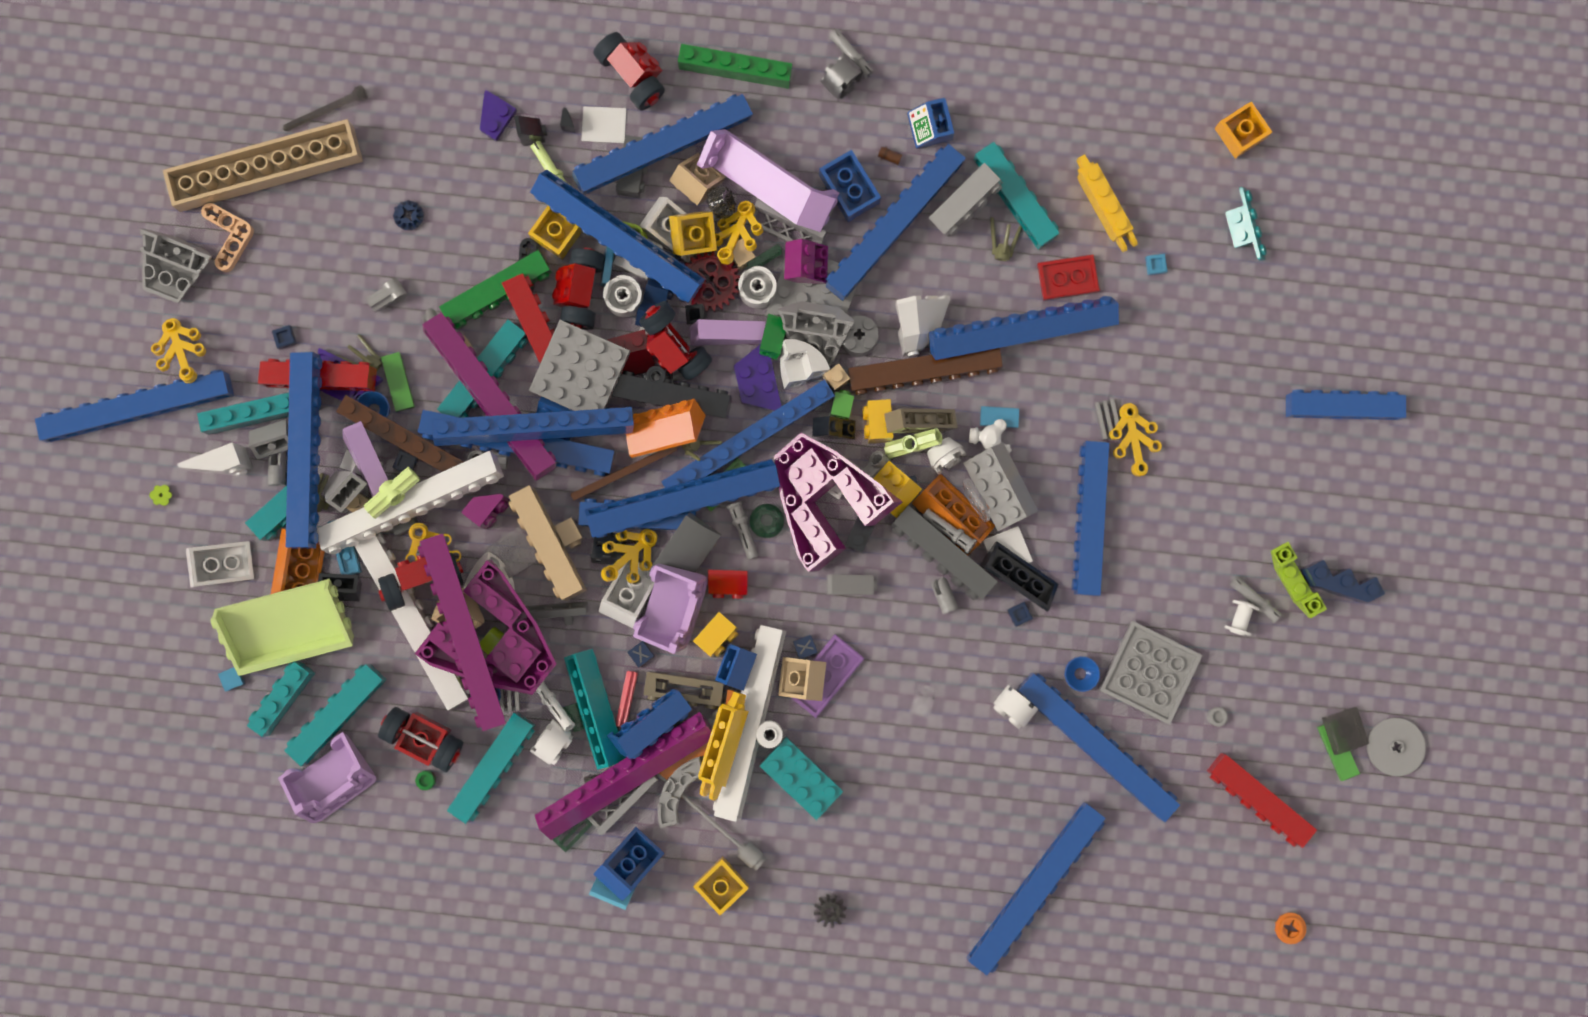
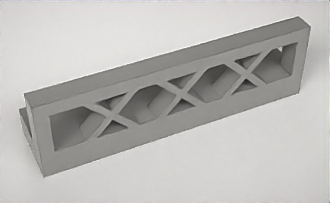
M760 199L757 200L754 217L756 218L758 212L766 215L767 222L761 223L765 232L788 242L793 240L788 232L797 230L801 235L799 239L807 240L813 238L818 240L819 244L823 243L826 231L821 230V232L797 225ZM780 222L783 224L784 230L776 232L771 224Z
M656 775L636 789L634 788L631 794L621 796L617 808H608L607 805L606 808L599 810L606 811V819L601 824L592 817L593 815L587 819L597 828L596 831L602 836L657 781L658 777Z

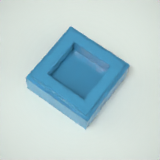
M1165 254L1145 257L1148 276L1166 274L1168 272Z
M234 667L218 674L225 692L245 684L242 675L238 676Z

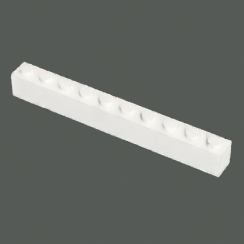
M488 451L415 484L404 494L405 497L399 504L390 506L376 519L363 507L317 528L321 550L330 555L338 554L346 547L356 546L359 541L371 539L377 533L389 531L397 524L407 523L417 515H425L433 508L444 506L446 502L458 500L466 493L476 492L484 485L496 483L498 479L504 477L497 456Z
M377 533L371 539L359 541L355 546L379 590L381 588L378 578L394 573L398 585L401 586L395 571L397 565L394 560L396 558L390 549L387 550L385 546L386 540L381 533ZM413 588L402 592L405 606L391 612L412 649L416 652L433 630L432 626L434 625L428 616L425 617L422 611L424 609L419 599H415L413 595L415 591ZM418 657L447 710H452L468 700L470 692L469 689H464L461 676L430 666Z
M760 625V629L756 630L755 640L757 641L751 652L756 653L757 656L744 691L741 690V693L746 695L744 710L749 712L726 787L722 786L719 797L713 805L714 816L735 822L741 821L759 747L756 732L758 727L765 722L787 631Z

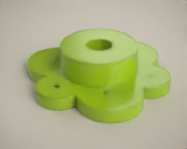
M156 485L154 490L150 492L149 497L155 505L161 504L166 506L169 504V499L172 498V493L169 492L170 488L168 485Z

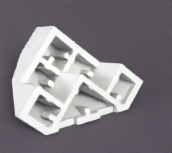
M937 295L926 296L925 299H921V296H912L896 300L895 306L901 326L898 337L903 356H917L919 352L930 344L929 332L941 328L950 301L949 295L942 297Z

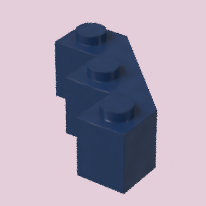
M667 252L679 262L681 261L682 256ZM649 278L643 301L637 311L635 325L642 327L639 321L646 311L662 301L668 302L672 300L674 293L671 290L664 289L655 279Z
M1324 560L1315 561L1300 569L1309 587L1320 589L1358 603H1369L1385 595L1377 577H1369L1358 583L1350 568L1331 574Z

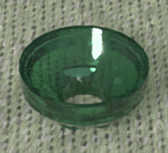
M762 504L752 511L749 520L750 527L757 536L766 539L772 538L781 532L784 526V516L778 507L772 504ZM763 515H770L772 517L771 525L764 526L761 523Z

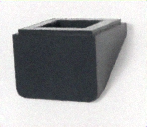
M564 107L560 121L561 130L576 133L567 108Z
M704 304L685 305L687 324H694L698 319L708 320Z

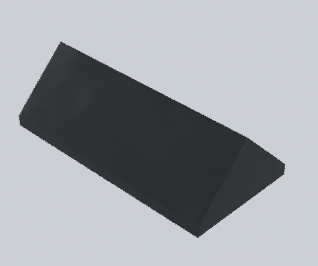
M996 541L979 566L1048 612L1059 584Z

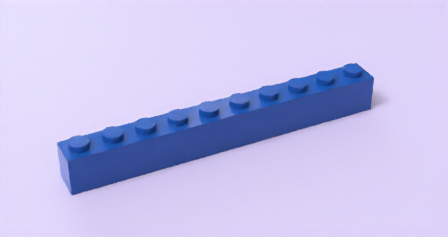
M734 94L728 97L724 103L716 102L706 111L701 109L695 112L693 117L688 119L683 117L673 126H670V124L660 128V132L655 134L650 132L644 135L640 141L632 140L622 149L615 148L609 151L607 156L602 157L600 155L593 158L592 162L587 165L585 163L577 165L574 168L575 170H573L572 177L580 193L583 195L591 193L707 140L711 131L728 130L750 120L753 113L744 95L737 96Z
M950 144L945 148L941 147L937 151L935 160L933 162L928 161L923 168L924 172L921 175L917 174L911 181L913 185L909 189L905 188L900 193V199L897 203H891L887 209L888 213L885 216L881 215L875 222L876 227L873 230L869 229L864 234L862 243H856L850 251L852 254L848 258L844 257L838 264L840 268L836 272L832 271L827 276L826 288L840 300L844 301L963 165L966 158Z
M549 170L539 174L530 191L536 200L546 203L552 211L566 217L569 223L579 226L585 234L592 235L601 245L609 247L615 255L625 258L631 266L645 272L648 278L658 281L664 289L671 290L680 300L689 303L696 296L705 281L704 278Z
M1102 296L1100 299H1087L1076 304L1066 303L1064 306H1050L1045 308V310H1030L1024 314L1014 313L1003 318L993 317L987 321H973L972 324L967 325L956 324L951 328H937L929 332L930 353L935 360L1119 325V303L1113 297Z
M314 352L290 353L286 547L293 549L316 548L319 540L317 533V524L319 522L317 505L319 504L318 485L320 483L318 447L321 443L319 436V427L321 425L319 408L322 404L320 397L322 359L320 355Z
M213 370L209 375L203 376V374H198L197 379L190 384L185 383L182 379L174 380L173 384L155 385L154 389H138L134 394H118L117 398L114 399L102 398L98 400V403H82L78 408L72 409L68 407L60 409L58 413L41 414L42 417L35 418L39 441L51 443L233 397L234 392L230 374L222 370Z
M825 380L821 381L700 457V461L695 460L661 481L663 486L666 488L713 474L833 399L835 395Z
M632 407L432 420L434 446L633 433L634 427Z
M423 410L418 433L422 435L423 439L433 440V419L460 417ZM558 438L542 439L545 444L543 447L546 451H551L555 456L556 467L567 469L568 466L575 467V471L582 473L590 470L594 471V475L605 477V474L610 475L614 450ZM507 442L460 445L472 449V446L480 447V451L484 452L496 450L499 451V455L507 457L515 454Z
M770 459L585 509V514L592 538H601L606 536L607 533L623 532L629 527H641L645 523L651 521L659 522L669 516L678 517L684 512L699 511L702 507H714L724 501L732 502L738 500L739 497L754 496L757 492L772 491L775 487H779L780 483L776 465Z
M1031 673L1016 691L1038 708L1039 712L1160 821L1166 822L1180 806L1176 802L1178 798L1170 791L1166 793L1161 788L1163 784L1156 778L1151 779L1147 775L1148 771L1140 764L1136 766L1132 762L1134 758L1126 751L1122 753L1118 749L1119 745L1113 739H1106L1103 736L1105 732L1097 725L1093 727L1089 723L1090 719L1081 712L1079 714L1074 710L1076 706L1068 699L1064 701L1060 697L1061 693L1052 686L1050 688L1046 685L1045 682L1047 680L1042 675Z
M1083 802L968 954L966 958L972 965L986 976L997 969L999 965L997 962L1001 957L1004 958L1009 953V946L1013 941L1016 942L1021 937V930L1025 925H1030L1036 910L1043 908L1048 894L1051 895L1058 887V881L1067 876L1070 865L1079 860L1082 849L1084 847L1087 848L1093 841L1092 836L1096 831L1099 832L1103 828L1105 817L1087 803Z

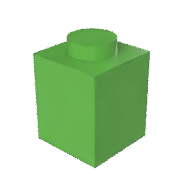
M845 390L835 392L830 416L844 419L850 418L854 400L851 392Z

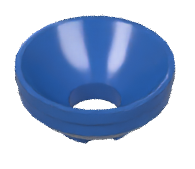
M367 391L356 399V401L368 408L373 404H377L380 408L379 414L388 418L390 404L381 393Z
M1080 656L1068 662L1064 670V677L1072 689L1086 692L1093 689L1099 682L1100 670L1094 660ZM1078 668H1082L1085 671V677L1081 680L1075 677V671Z

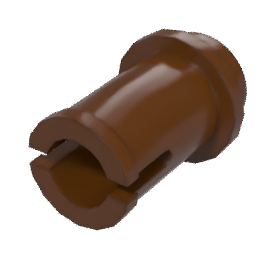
M881 146L877 157L881 158L880 160L884 159L898 166L903 154L888 149V146Z

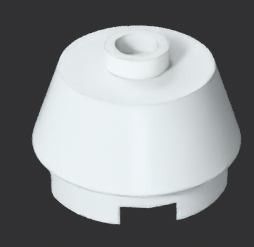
M947 437L942 440L941 445L930 448L927 455L931 468L937 474H941V469H951L961 461L959 457L965 456L966 453L962 445Z

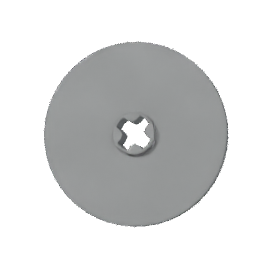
M1401 718L1382 720L1372 728L1367 738L1368 757L1375 768L1384 774L1391 776L1408 775L1415 771L1424 759L1426 750L1424 737L1417 726L1408 720ZM1394 743L1400 745L1397 750L1392 749L1395 746Z

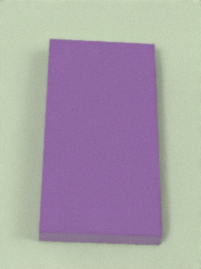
M834 634L813 660L826 662L822 701L792 699L813 717L817 718L865 658Z

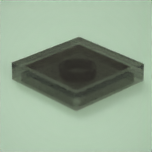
M1357 706L1322 717L1334 755L1369 744Z

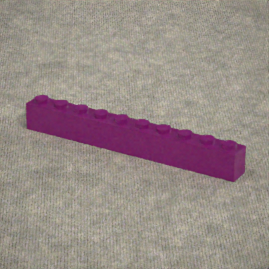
M441 312L422 324L424 334L486 416L522 414L517 406L513 407L509 402L510 397L508 394L499 389V383L494 376L490 377L487 373L488 369L484 362L477 360L474 349L465 344V338L462 333L455 331L453 328L454 324L448 316L445 317ZM542 439L506 441L535 481L555 469L556 458L551 451L547 452L543 447L545 444Z
M444 534L421 540V546H418L421 558L425 557L427 565H424L427 577L431 576L433 584H430L433 595H438L440 601L436 603L440 614L444 613L446 619L443 622L446 634L450 633L452 640L449 641L452 653L457 652L459 658L455 662L458 671H463L465 678L461 680L464 689H469L471 695L468 698L471 709L475 708L477 716L474 717L476 726L485 731L506 724Z
M701 712L695 714L668 733L660 736L655 744L642 750L643 753L639 757L623 759L535 814L539 830L550 840L569 830L708 743L712 732L711 724Z

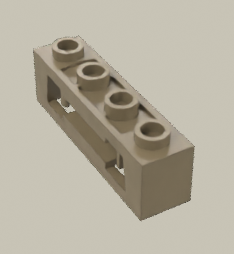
M900 408L884 414L887 433H921L935 428L944 433L958 428L955 409Z
M647 672L643 695H647L649 700L657 701L659 697L661 698L667 694L657 691V689L665 690L667 687V682L657 681L658 678L669 680V683L693 687H701V685L711 686L713 689L702 688V695L711 696L710 699L699 698L700 695L681 694L690 706L697 707L698 703L705 704V708L717 709V706H721L724 690L723 683Z

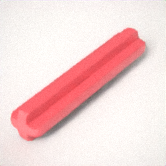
M627 671L615 723L619 728H621L622 724L628 722L638 673L634 671Z

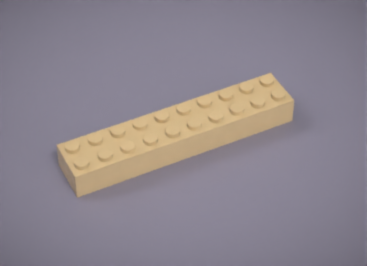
M346 119L164 169L163 174L171 205L179 212L204 206L207 203L223 201L363 162L354 126Z

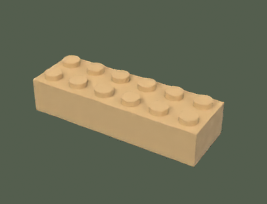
M529 485L509 495L511 500L508 502L509 506L520 517L517 521L522 530L527 531L528 536H526L529 545L536 549L537 553H535L539 564L542 563L546 568L543 572L547 580L553 582L555 587L552 590L557 599L560 598L561 600L568 601L587 591L536 489Z

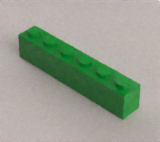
M681 44L678 57L679 70L785 89L790 87L792 63Z
M537 250L442 304L439 308L445 317L448 316L452 320L453 328L460 329L466 326L467 321L472 318L476 320L484 315L483 312L486 310H494L500 306V302L504 300L509 301L502 282L524 273L525 277L529 275L532 283L537 281L543 282L553 272L543 254Z

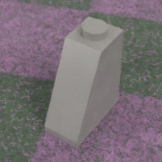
M335 471L324 487L325 501L342 513L367 485V482L352 471Z
M827 575V595H874V591H877V579H874V575Z

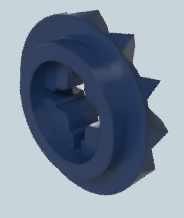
M407 200L400 202L397 207H394L393 218L399 228L414 230L421 225L424 213L418 203ZM405 209L408 212H413L411 213L412 221L407 217L403 218L405 216Z

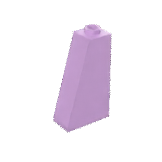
M698 319L690 326V346L761 344L765 321Z
M360 421L342 429L343 440L363 480L367 482L366 486L373 498L379 492V487L388 478Z

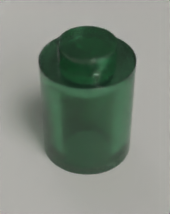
M577 703L562 707L575 723L573 732L585 729Z

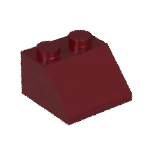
M645 329L607 339L609 342L631 351L621 374H623V371L635 373V376L646 373L649 368L655 366L653 357L646 348L647 334Z

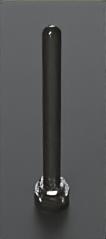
M362 85L356 86L351 94L284 124L282 128L286 132L352 101L360 100L362 102L368 99V95Z

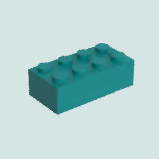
M787 736L760 764V767L816 821L843 793V790Z

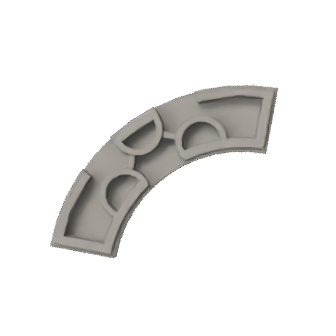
M701 756L681 765L665 783L658 804L660 828L679 823V801L687 786L699 778L698 774L702 764Z

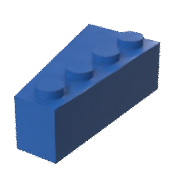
M672 689L652 703V709L647 708L639 712L635 721L622 724L621 730L618 733L614 734L612 731L607 735L621 755L629 759L639 757L643 753L642 750L655 744L660 735L668 733L673 729V725L676 722L688 717V713L692 708L678 690Z

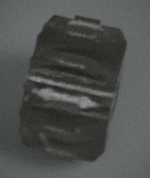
M727 186L715 187L707 194L708 199L706 202L709 205L708 208L713 212L716 219L729 218L736 212L735 206L737 204L734 201L735 197H733L732 191H729Z
M828 893L826 894L827 900L819 897V901L822 904H814L815 908L820 909L815 910L814 915L819 916L817 918L818 923L824 920L823 927H826L828 922H830L831 928H834V921L841 925L842 922L839 917L846 918V914L842 912L846 911L847 908L846 906H841L844 902L843 899L836 902L837 895L834 894L833 898L830 899ZM833 907L835 913L831 912L830 915H828L827 910L825 909Z

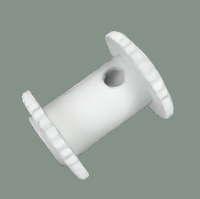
M1233 600L1232 603L1238 604L1231 627L1225 625V629L1239 635L1251 636L1252 634L1246 632L1252 611L1253 609L1259 611L1260 608L1242 600Z
M766 720L758 727L756 732L757 741L764 748L770 749L779 745L783 738L781 725L773 720ZM772 729L773 734H775L774 738H766L764 732Z

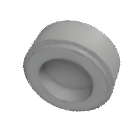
M1213 707L1207 713V720L1211 725L1220 727L1226 724L1228 715L1223 708Z

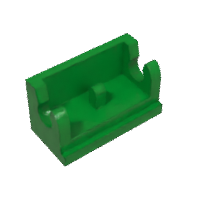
M768 313L759 348V354L777 360L781 353L786 332L783 330L781 317Z

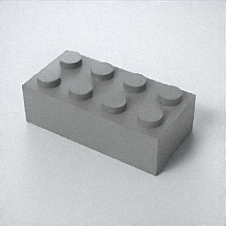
M983 163L929 219L944 235L954 236L961 229L959 226L964 221L967 223L974 216L973 212L977 208L981 209L987 204V198L991 194L996 195L1002 189L1001 184L1003 182Z
M1004 443L995 445L963 462L997 531L1038 512Z

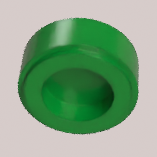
M425 770L416 776L415 783L419 789L429 790L436 784V776L433 772Z

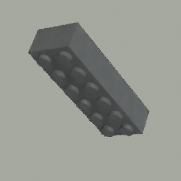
M909 505L891 525L893 533L900 538L902 536L908 540L907 544L913 550H920L923 553L921 556L927 562H934L937 565L936 569L943 575L948 574L952 578L950 581L958 588L963 587L966 590L965 594L973 601L983 600L998 582Z

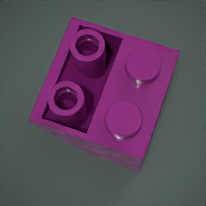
M805 239L786 242L784 280L796 283L827 284L828 246Z
M502 494L473 497L461 513L479 527L487 530L488 527L492 528L497 522L496 517L500 512L504 513L509 507L508 502L510 499Z

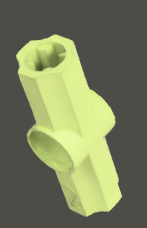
M935 428L885 443L884 450L888 458L893 459L941 445L943 438L939 429ZM912 440L915 441L914 448L912 447Z
M407 467L393 480H387L379 487V492L363 505L364 509L376 519L390 506H395L404 499V494L420 481L418 475L410 467Z

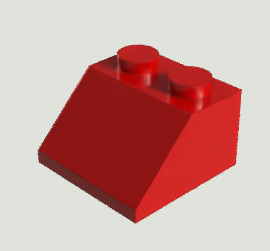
M708 570V594H713V598H724V595H732V599H743L744 595H748V571Z

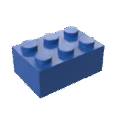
M852 150L819 168V177L827 190L834 189L839 193L837 206L847 222L880 204L881 196Z
M635 827L593 875L623 901L664 855V852Z

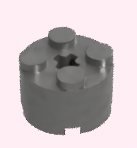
M844 53L838 58L835 65L830 64L824 70L826 75L820 82L837 100H842L855 89L856 81L860 83L865 73Z
M861 315L853 316L851 318L855 321L841 347L853 357H863L875 348L878 340V329L871 318ZM857 333H860L862 336L861 340H858L856 337Z

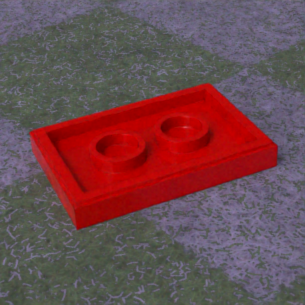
M1094 254L1037 263L1043 301L1100 292Z

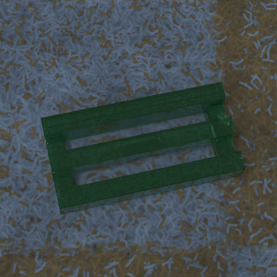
M776 244L749 261L747 269L754 266L762 267L782 254L781 246Z
M586 818L578 823L561 841L558 838L562 834L552 840L566 853L593 824ZM585 822L587 825L565 847L563 844Z

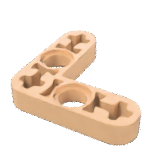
M207 203L202 207V216L211 223L230 232L215 259V266L219 270L230 272L251 240L254 229L241 218L213 203ZM213 210L219 217L217 218L209 214L208 211ZM226 217L232 218V224L229 226H224L223 220ZM241 228H246V229L248 230V232H247V233H244V232L242 233V232L240 231V229H241ZM236 235H237L239 238H242L243 241L241 242L238 238H235ZM233 242H238V250L232 252L230 245ZM226 252H228L229 254L233 255V258H231L230 256L226 255ZM221 261H227L228 265H223Z

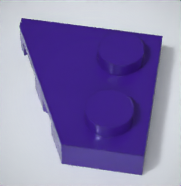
M485 90L480 131L497 142L516 114V108Z

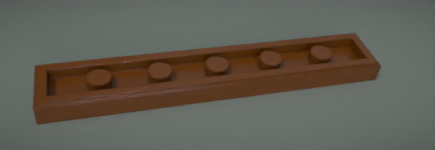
M676 447L651 454L571 493L573 501L678 450Z

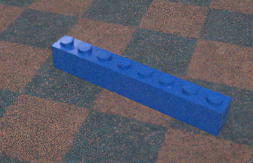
M1085 441L1079 449L1082 465L1079 464L1078 476H1081V483H1078L1077 495H1080V500L1076 504V514H1079L1078 522L1076 521L1075 533H1078L1077 541H1074L1076 560H1073L1072 568L1075 571V579H1072L1071 589L1074 590V595L1101 596L1109 442Z

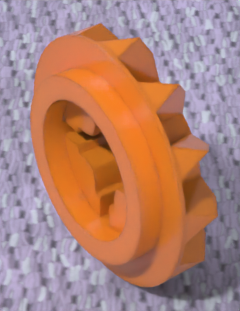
M1286 912L1283 915H1279L1278 920L1275 922L1274 931L1282 942L1296 944L1306 934V923L1298 914ZM1292 923V926L1297 931H1289V933H1287L1288 930L1284 927V925H1290Z

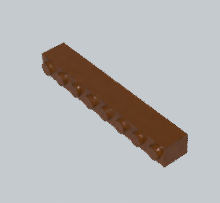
M1000 348L939 360H935L932 355L852 367L848 368V376L850 378L851 393L864 395L870 390L883 392L889 387H893L896 390L905 388V385L912 384L915 387L921 386L923 382L931 381V384L940 383L945 378H950V381L961 379V376L964 375L972 378L980 376V373L987 372V375L999 373L998 370H1001L1003 364Z
M345 395L336 410L337 413L355 423L361 421L367 430L441 472L463 463L460 459L434 446Z

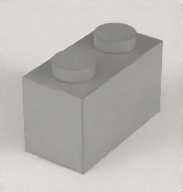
M287 420L249 431V447L257 459L288 450Z

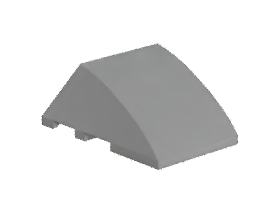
M141 228L140 235L143 237L141 252H143L144 265H142L143 290L180 303L210 261L212 255L204 248L174 236Z
M800 301L778 308L787 339L800 340L812 345L824 356L830 367L855 320L839 307Z

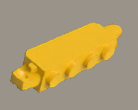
M1085 154L1078 157L1076 160L1079 166L1077 170L1079 173L1077 176L1078 181L1110 240L1116 241L1122 252L1128 250L1122 238L1124 236L1127 237L1133 247L1137 246L1138 242L1132 232L1134 228L1098 163H1090Z
M733 692L728 703L722 704L719 707L698 774L699 780H702L699 794L704 797L709 794V798L713 801H716L722 786L726 787L749 712L744 710L746 695L739 692Z

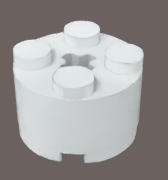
M751 267L740 276L738 282L739 295L741 300L751 308H766L776 296L777 283L775 277L765 267ZM757 284L761 285V289L758 291L755 290Z
M626 275L616 276L607 282L603 291V297L608 309L618 317L635 316L644 298L640 285L634 278ZM624 293H626L627 298L621 300L620 296H623Z
M1007 685L993 704L995 706L993 708L1001 716H1009L1010 723L1016 728L1020 729L1021 726L1024 728L1038 711V708L1034 706L1032 709L1030 701L1016 690L1012 689L1010 691L1011 687Z
M552 719L551 723L547 725L537 739L535 746H532L530 752L547 764L555 765L561 757V749H567L572 742V732L564 731L562 726Z

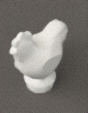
M998 419L994 424L986 426L982 431H979L978 427L970 428L969 443L976 445L980 441L986 450L1002 443L1001 434L1005 431L1007 423L1003 419ZM1004 444L1010 454V452L1012 451L1010 445Z

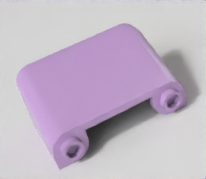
M658 563L650 571L651 581L655 583L645 615L634 623L633 630L635 631L633 637L676 654L686 648L690 642L708 586V577Z
M344 732L334 736L330 742L332 750L303 771L290 768L278 778L295 815L310 823L324 820L376 781L374 772L352 740Z

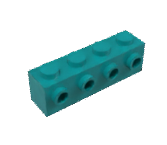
M301 661L289 663L286 666L283 677L275 681L272 686V692L261 700V707L258 711L255 710L248 718L249 723L247 727L261 737L270 736L316 672Z

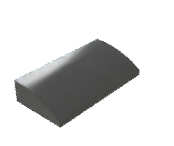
M689 512L652 567L660 563L696 573L722 534ZM652 567L645 576L649 580H651L650 571Z

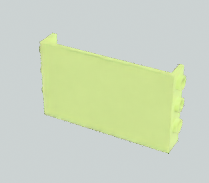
M330 579L214 609L211 618V625L213 629L217 630L219 642L221 645H224L227 659L232 661L238 676L351 647L354 639V634L351 630V620L345 616L344 604L342 601L339 602L337 587L332 585Z

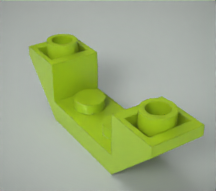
M1287 541L1271 550L1276 573L1293 602L1310 619L1327 610L1318 592L1312 593L1294 560L1298 557L1290 543Z

